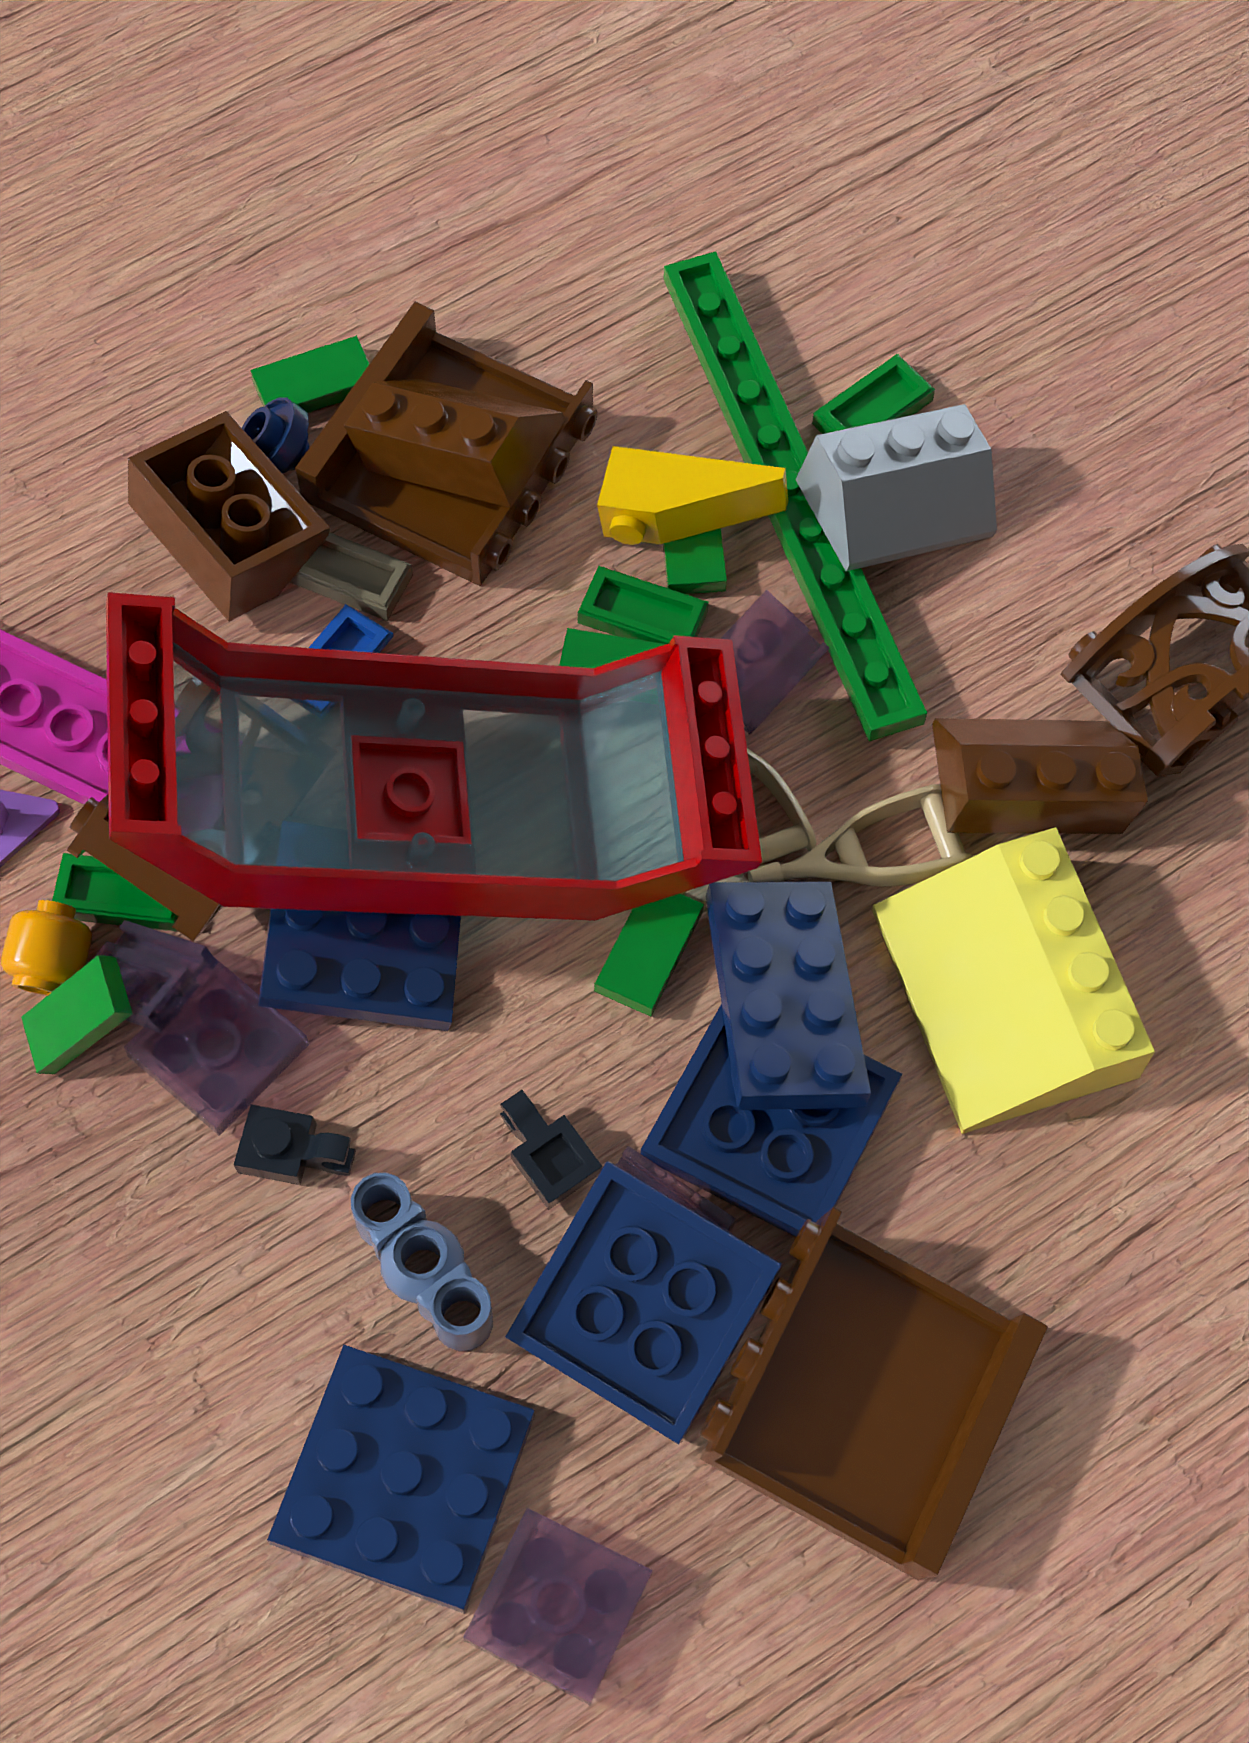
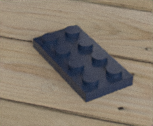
M714 882L709 884L706 893V904L737 1110L866 1107L871 1091L832 883Z

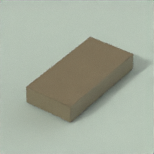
M329 532V536L293 577L290 583L388 621L413 576L412 564Z

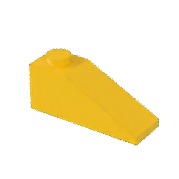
M612 446L597 503L604 537L614 538L621 543L630 545L641 542L664 544L786 511L788 505L786 468Z

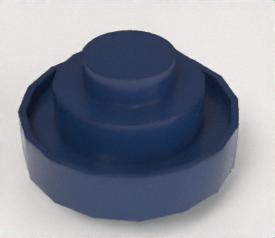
M278 397L268 402L264 407L256 409L242 426V429L282 474L296 470V466L309 449V443L307 442L308 414L289 398Z

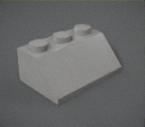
M965 404L816 435L796 478L801 491L845 571L990 538L997 531L991 447Z

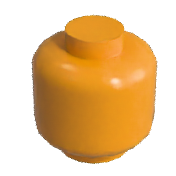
M38 900L36 910H23L12 916L1 956L3 970L13 977L12 987L48 996L86 965L92 933L86 924L74 919L76 908L55 901Z

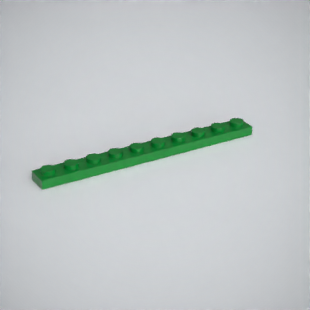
M717 252L665 265L663 280L744 462L786 468L787 509L786 511L768 516L868 741L870 742L924 725L927 711L862 569L845 571L796 481L808 451Z

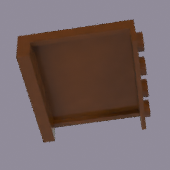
M414 301L296 466L300 494L310 505L481 587L491 570L501 569L507 561L513 545L512 538L520 526H529L536 517L541 505V495L550 482L556 484L562 478L569 463V452L577 440L585 441L591 434L598 415V411L593 408V383L585 380L575 396L436 332L434 310ZM407 379L427 380L562 412L565 422L513 506L509 508L367 471L344 424L371 383Z
M833 1207L816 1223L807 1219L798 1232L789 1251V1255L798 1259L788 1281L780 1277L775 1281L761 1307L760 1314L769 1318L758 1341L749 1337L733 1363L730 1374L739 1380L727 1403L719 1398L702 1426L700 1436L707 1439L708 1443L700 1460L916 1580L933 1577L939 1574L1048 1325L1026 1313L1012 1320L840 1226L837 1222L842 1211Z

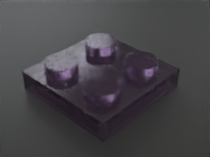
M214 958L124 1046V1049L130 1059L220 1136L309 1046L307 1035L275 1008L259 1007V995L219 960Z
M526 1508L463 1636V1640L591 1706L652 1576L653 1570Z

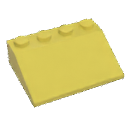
M1056 827L993 846L873 905V914L962 1134L1139 1079L1155 1053Z

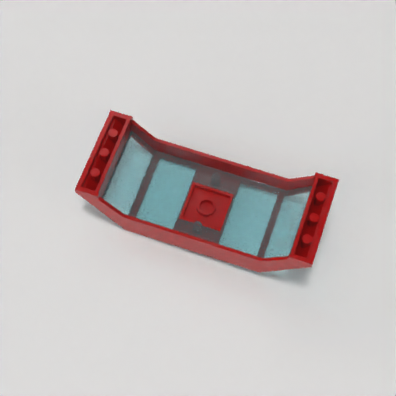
M107 593L106 655L109 839L223 907L596 921L757 869L762 863L732 640L674 635L668 644L596 668L231 643L220 638L176 609L175 597Z

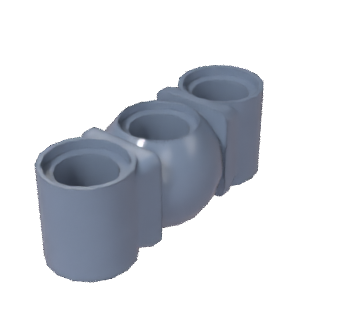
M373 1173L363 1178L355 1186L352 1193L351 1210L361 1238L374 1247L376 1257L380 1260V1272L387 1287L400 1299L416 1303L421 1316L433 1324L439 1340L448 1348L456 1351H471L481 1346L489 1338L493 1328L491 1299L486 1287L477 1279L472 1278L470 1268L464 1262V1250L457 1236L444 1225L427 1220L423 1207L411 1199L406 1184L397 1176L388 1173ZM380 1200H390L400 1206L397 1215L387 1222H375L366 1217L368 1209ZM419 1250H429L440 1257L438 1265L432 1271L425 1274H416L404 1267L407 1259ZM458 1301L474 1303L480 1309L478 1318L467 1326L458 1327L451 1325L444 1319L446 1310Z

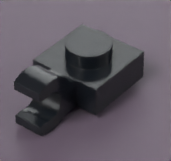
M520 1090L500 1104L503 1112L500 1113L501 1118L511 1132L523 1142L511 1151V1160L548 1210L600 1174L603 1166L565 1115L547 1125L523 1090Z
M251 1104L233 1165L239 1174L301 1185L305 1167L337 1175L350 1176L356 1150L349 1148L351 1144V1138L334 1133L314 1135L317 1123L311 1115Z

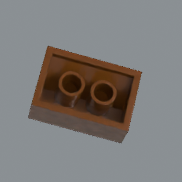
M407 379L372 382L344 424V427L366 470L369 472L511 508L562 427L565 418L562 412L427 380Z
M227 411L128 458V504L229 622L276 598L329 536L330 527Z
M935 718L932 723L947 833L1034 834L1056 827L1059 834H1123L1148 802L1139 748L1108 721Z

